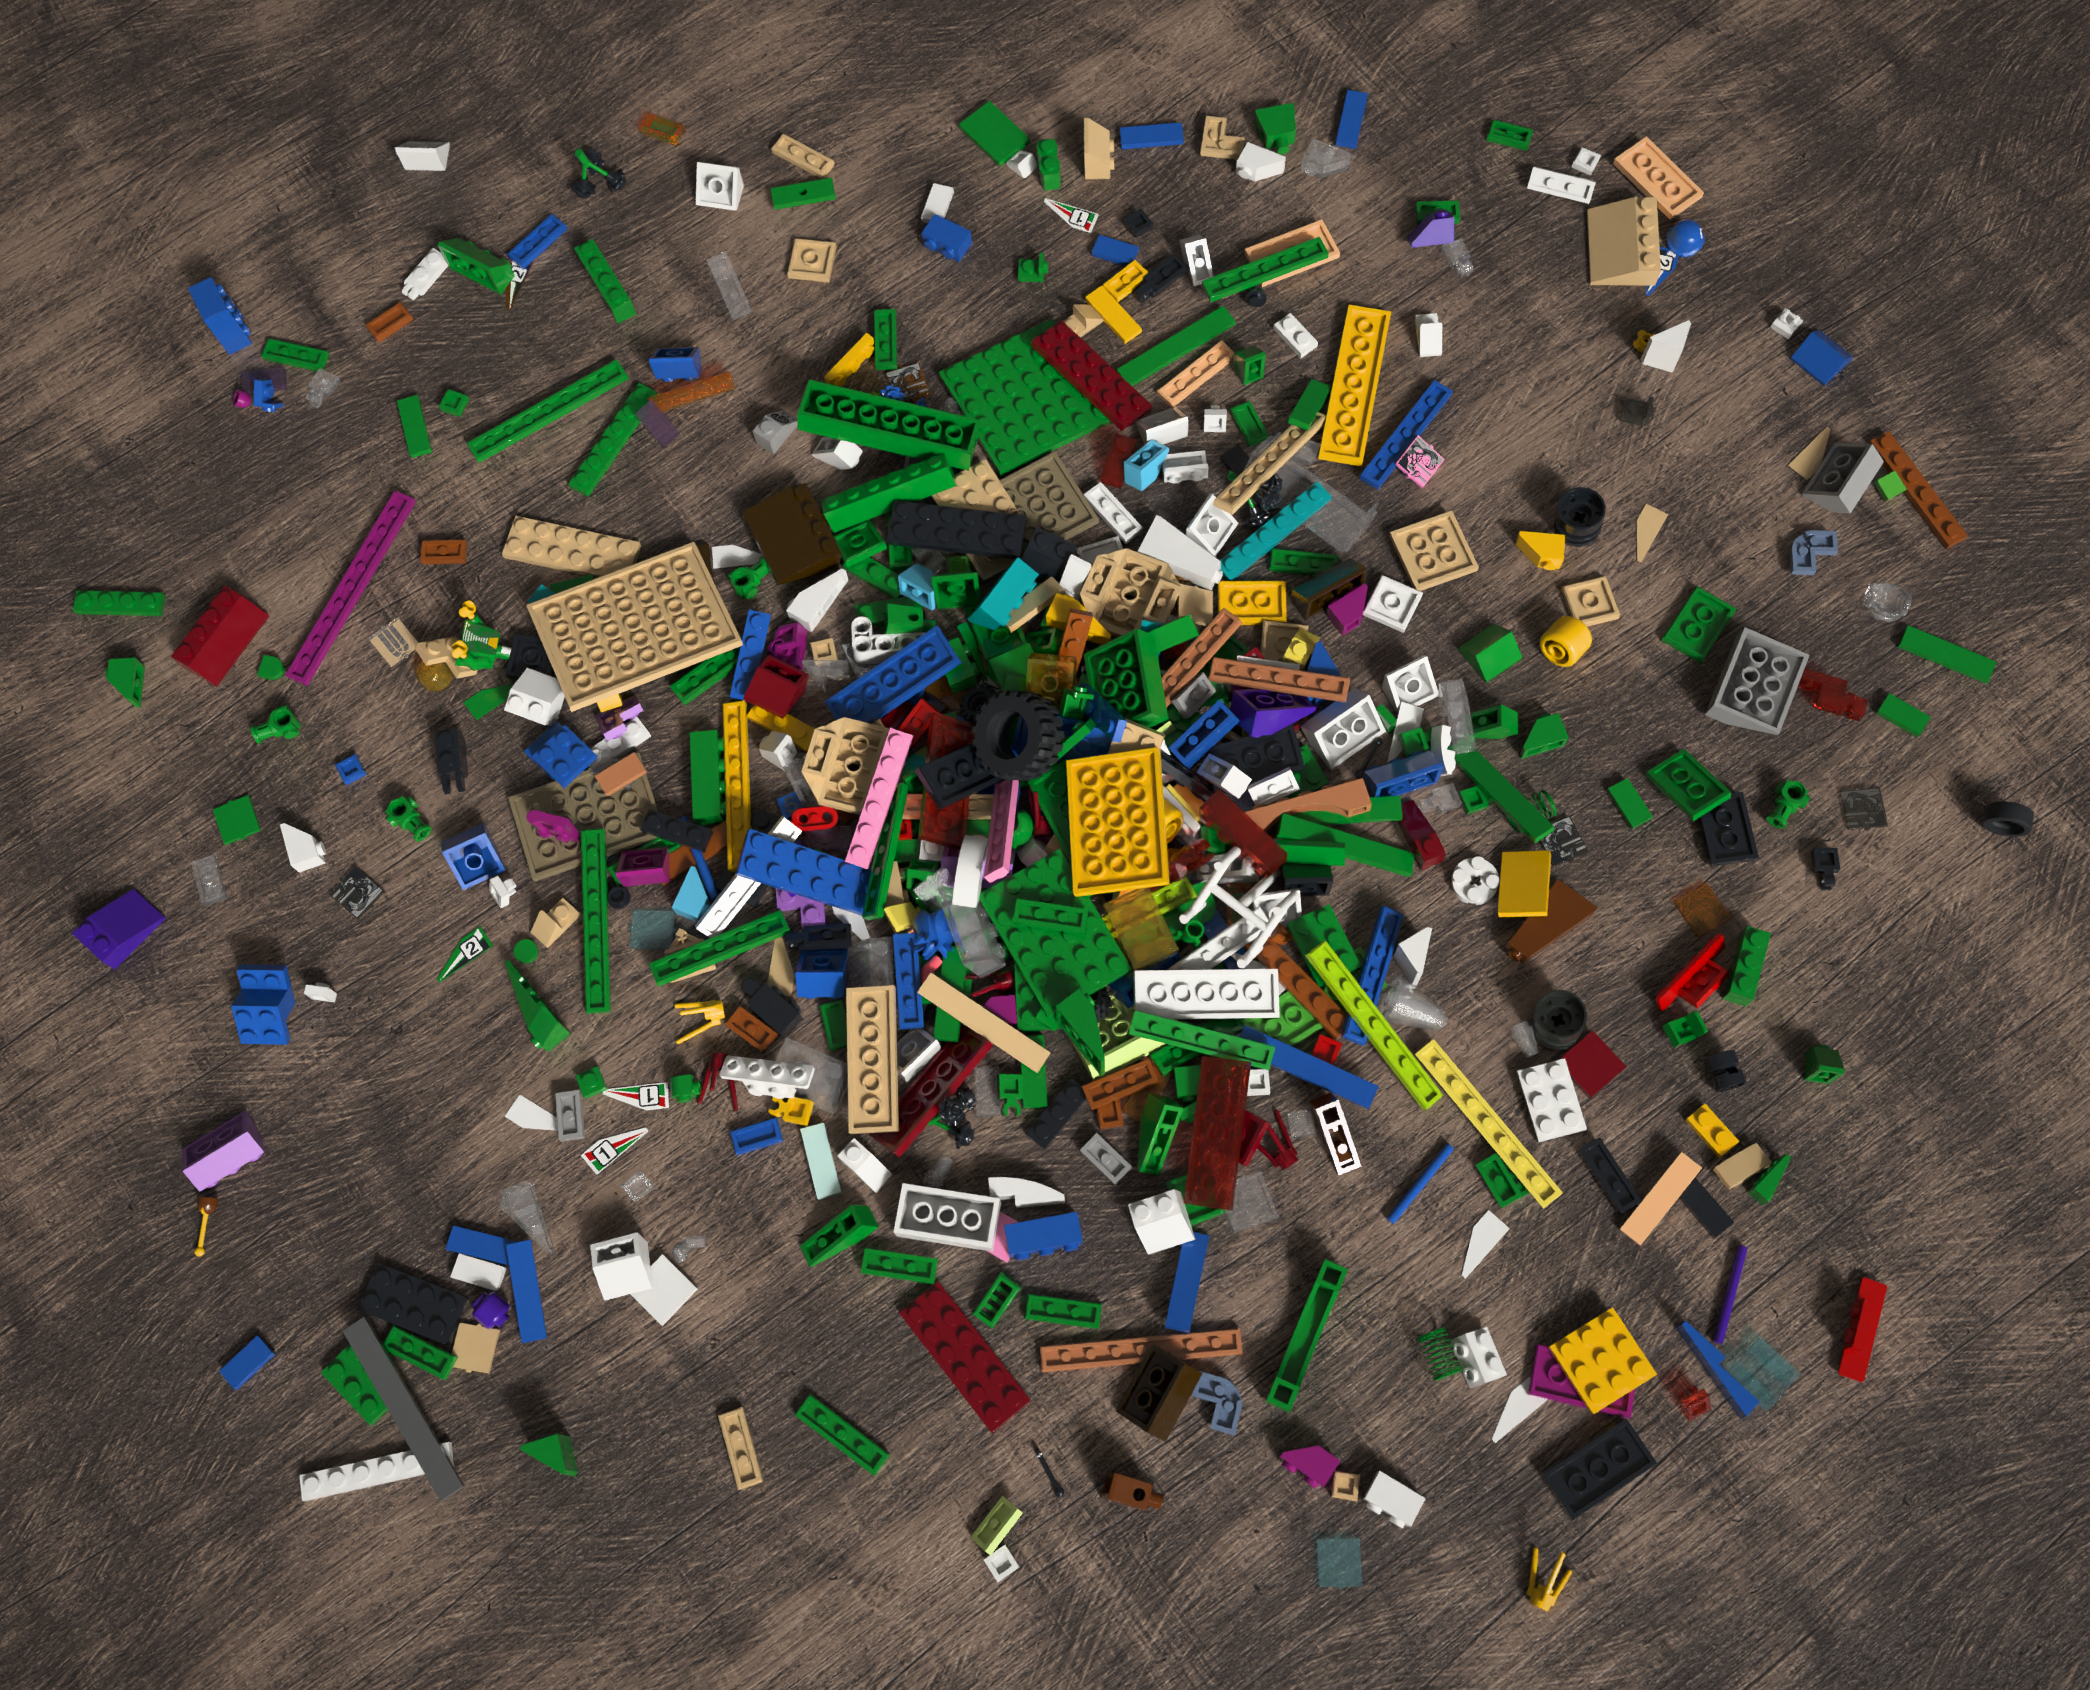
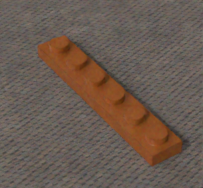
M1890 431L1870 440L1868 444L1874 445L1884 461L1882 465L1888 473L1897 472L1907 489L1903 493L1944 548L1948 549L1965 540L1968 536Z
M1268 937L1263 945V950L1255 959L1265 969H1278V982L1335 1040L1338 1039L1342 1034L1347 1014ZM1254 940L1246 944L1244 947L1248 950L1254 942Z

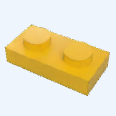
M1134 260L1104 283L1103 287L1119 302L1136 289L1143 281V277L1149 272Z
M1706 1104L1702 1105L1685 1120L1718 1158L1722 1157L1739 1142Z

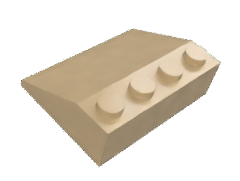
M1633 197L1587 209L1590 285L1655 286L1661 272L1657 197Z

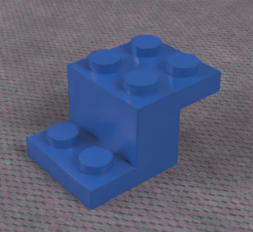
M558 721L523 751L551 780L559 783L564 789L598 758L566 725L562 726Z
M240 964L236 970L241 990L232 1003L231 1008L241 1044L287 1045L290 1041V1035L286 1019L295 1005L287 966Z

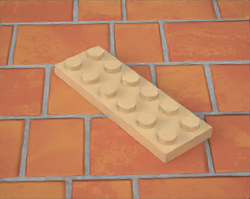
M515 516L502 555L506 559L585 576L593 574L594 578H599L636 564L641 544L637 541Z
M888 985L846 988L849 1133L899 1132L896 987Z

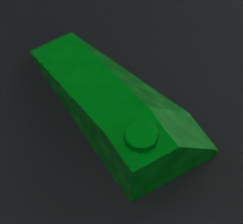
M507 960L505 965L526 1026L533 1035L530 1040L538 1049L543 1047L549 1052L569 1036L570 1032L519 970Z

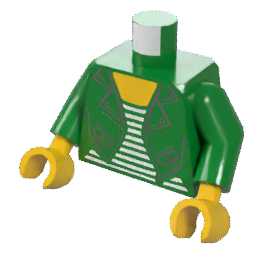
M468 600L462 604V608L459 610L460 616L468 618L467 620L465 619L461 639L452 645V648L455 649L452 651V656L456 658L455 665L469 667L473 671L492 669L495 658L509 660L511 648L498 645L500 633L483 623L479 616L474 613L476 611L475 604Z

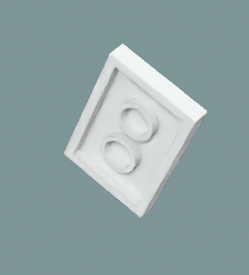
M1565 1058L1517 1071L1538 1143L1587 1130Z

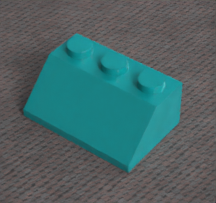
M1017 557L1001 574L969 616L968 620L992 630L997 629L1000 625L1004 627L1012 617L1009 615L1012 609L1017 610L1024 602L1022 598L1024 593L1027 592L1029 594L1037 583L1034 580L1039 574Z

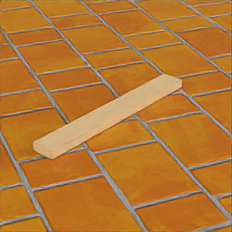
M1318 413L1309 430L1294 425L1287 428L1214 499L1213 506L1233 515L1325 424L1327 416Z

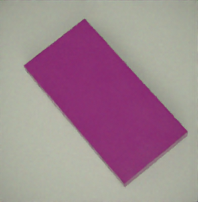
M1537 1343L1535 1345L1527 1395L1587 1409L1550 1352L1549 1346ZM1635 1389L1598 1412L1630 1419Z

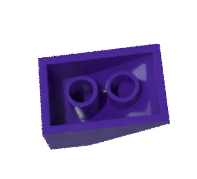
M1263 689L1234 690L1230 710L1240 720L1237 724L1249 736L1259 738L1262 735H1272L1316 711V706L1305 696Z
M133 889L90 915L72 934L100 961L116 969L166 918Z

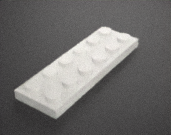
M1278 969L1133 971L1135 1010L1170 1019L1279 1018Z

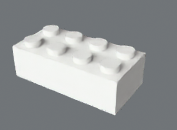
M902 1183L894 1234L897 1237L993 1252L1001 1200L1000 1198Z

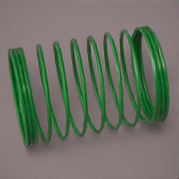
M1541 790L1539 793H1535L1533 797L1543 816L1547 815L1543 812L1542 807L1548 814L1547 819L1556 816V805L1548 792ZM1542 793L1549 801L1552 813L1548 810L1542 798ZM1536 794L1539 796L1540 803L1536 799ZM1530 796V798H1526V799H1529V800L1531 801V804H1532V805H1534V803H1533L1532 800H1531V796ZM1507 816L1512 828L1517 833H1522L1523 831L1517 825L1515 826V823Z
M1445 1327L1417 1337V1342L1421 1343L1444 1336L1420 1347V1349L1443 1341L1449 1342L1450 1339L1439 1341L1448 1336V1334L1436 1336L1445 1332ZM1450 1344V1345H1445V1346H1442V1347L1436 1346V1347H1434V1348H1432V1349H1430V1350H1427V1351H1425V1352L1422 1353V1354H1425V1353H1428V1352H1431V1351H1434V1350H1437V1349H1440V1348H1443V1347H1447V1348H1445V1349H1443V1350H1441V1351H1439V1352H1437V1353H1435V1354H1432V1355H1430V1356L1424 1358V1359H1428V1358H1431V1357H1434V1356H1437V1355H1440V1354H1443V1353L1450 1352V1353H1448V1354H1446V1355H1444V1356H1442V1357H1440V1358H1437V1359H1435V1360H1433V1361H1431V1362H1428L1427 1365H1428V1364H1431V1363H1434V1362H1437V1361H1440V1360H1443V1359H1447V1358L1453 1357V1358H1451V1359H1449V1360H1447V1361H1445V1362H1443V1363H1440V1364H1438V1365H1436V1366H1434V1367L1429 1368L1428 1370H1431V1369H1434V1368H1437V1367H1440V1366H1443V1365H1447V1364H1450V1363H1453V1362H1456V1363L1459 1362V1360H1456V1361H1452V1362L1446 1363V1362H1448V1361L1454 1359L1455 1357H1457V1355L1445 1357V1356H1447V1355L1453 1353L1455 1350H1449V1351L1442 1352V1351H1444V1350H1446V1349L1452 1347V1344ZM1454 1363L1432 1373L1431 1375L1447 1371L1432 1379L1437 1381L1456 1374L1463 1369L1461 1366L1446 1369L1456 1364Z

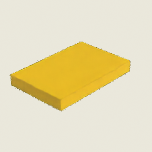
M1220 581L1218 584V613L1223 608L1227 609L1241 620V625H1263L1264 620L1286 623V581Z
M1550 850L1502 852L1498 901L1499 917L1547 916L1551 866Z

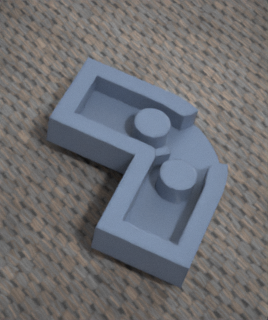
M1810 530L1797 537L1790 547L1791 574L1814 575L1816 572L1815 555H1836L1838 552L1837 531Z
M1201 1372L1203 1374L1192 1393V1397L1216 1403L1210 1429L1235 1436L1242 1408L1239 1391L1231 1381Z

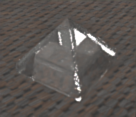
M640 1170L621 1184V1187L635 1202L653 1189L654 1185Z

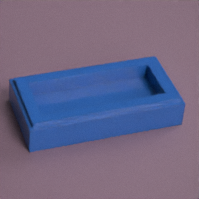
M1099 235L1092 250V256L1127 266L1136 259L1139 247Z
M777 1117L730 1131L737 1156L784 1141Z
M257 1335L219 1372L233 1389L238 1390L275 1355V1352L261 1336Z

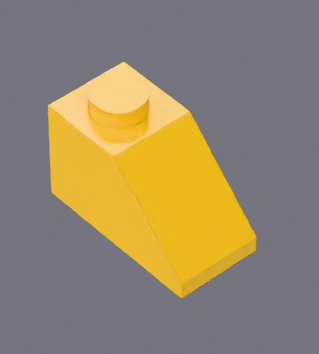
M1519 531L1516 546L1536 567L1546 570L1560 569L1564 560L1565 535Z

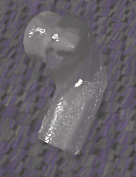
M706 1236L683 1237L672 1249L674 1260L676 1262H683L686 1260L687 1252L691 1248L706 1247Z

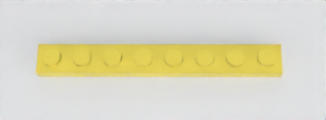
M1434 1039L1415 1054L1543 1208L1563 1194Z

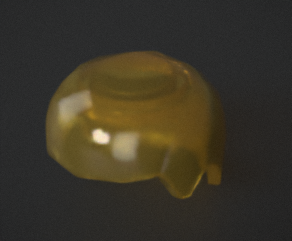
M421 660L415 672L417 680L431 692L441 691L453 679V672L446 662L426 666L423 660Z

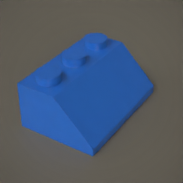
M1420 750L1412 753L1408 758H1395L1389 761L1387 765L1369 767L1364 773L1363 780L1369 797L1399 796L1438 783L1444 766L1431 750L1426 752Z

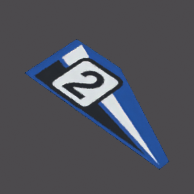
M1660 247L1661 272L1655 286H1647L1645 292L1647 296H1650L1676 268L1678 256L1669 248Z

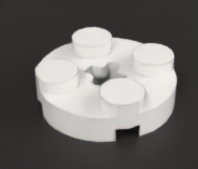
M1480 856L1461 861L1455 867L1452 874L1451 887L1456 897L1462 902L1481 905L1494 897L1500 884V879L1496 868L1490 862ZM1471 876L1479 877L1481 885H1471L1469 883Z

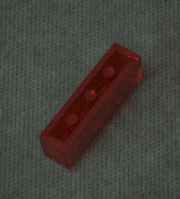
M1220 789L1199 808V815L1201 816L1199 819L1208 828L1213 827L1217 831V837L1223 843L1239 847L1241 854L1238 857L1241 860L1246 859L1251 864L1250 868L1258 876L1263 875L1268 879L1287 860V852Z

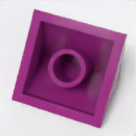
M668 847L622 852L616 870V877L624 887L670 882Z

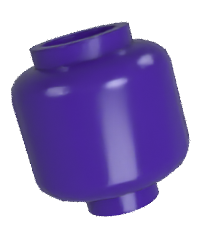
M484 1292L473 1304L472 1316L486 1329H491L495 1325L500 1328L509 1318L506 1312L510 1306L496 1292H490L489 1294Z

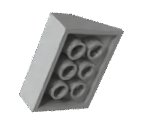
M1744 627L1735 637L1705 715L1728 725L1778 735L1810 655Z

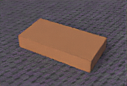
M635 752L595 775V778L608 797L643 776L647 771Z

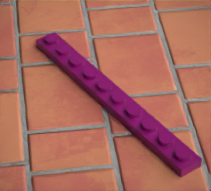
M397 491L393 492L285 674L288 679L308 687L415 505L416 501L414 498Z

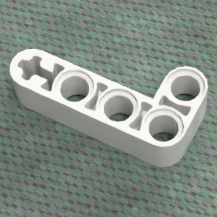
M857 617L852 621L851 625L854 660L862 665L881 664L926 632L873 635L871 621L866 617Z

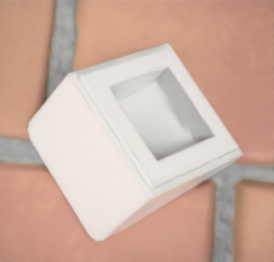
M1021 150L1006 163L1009 168L1023 178H1026L1038 167L1033 154Z

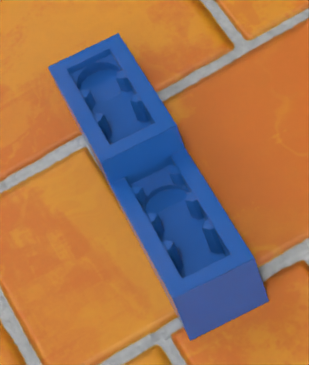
M1193 1232L1195 1240L1182 1244L1165 1328L1185 1333L1190 1332L1209 1235Z
M1686 1320L1679 1323L1676 1329L1739 1418L1747 1417L1759 1401L1719 1365L1725 1359V1356Z

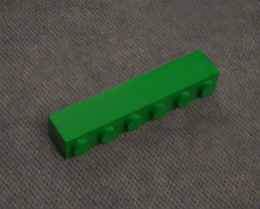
M943 453L821 500L823 514L835 533L892 511L894 501L913 503L955 487L956 481L953 470Z

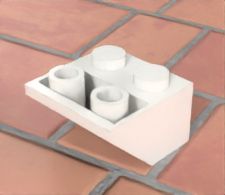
M638 1232L590 1245L592 1268L604 1300L653 1288L648 1242Z

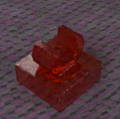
M1694 1385L1690 1386L1692 1395L1688 1397L1682 1391L1679 1392L1683 1414L1688 1421L1711 1410L1708 1393L1705 1389L1698 1391V1388Z

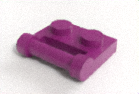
M531 810L527 813V821L537 828V833L540 837L548 838L554 836L555 839L564 843H568L569 840L578 841L580 833L568 818L537 810Z

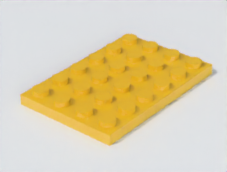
M1159 747L1066 760L1074 896L1170 885L1161 753Z

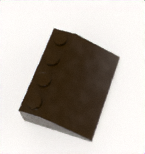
M807 483L785 488L742 512L777 585L838 568L842 553Z

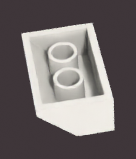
M1356 688L1348 693L1346 702H1334L1301 725L1309 744L1331 770L1386 732L1370 695Z

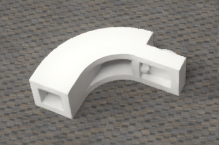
M965 835L957 864L952 904L977 907L989 838L981 835Z

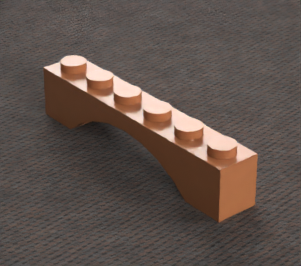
M1350 778L1337 786L1329 784L1316 792L1305 791L1292 799L1284 797L1271 805L1260 804L1247 812L1243 810L1233 812L1227 817V826L1234 847L1243 848L1257 844L1263 835L1274 824L1279 822L1280 816L1283 813L1294 815L1306 811H1327L1351 817L1370 811L1372 803L1363 778L1358 780Z

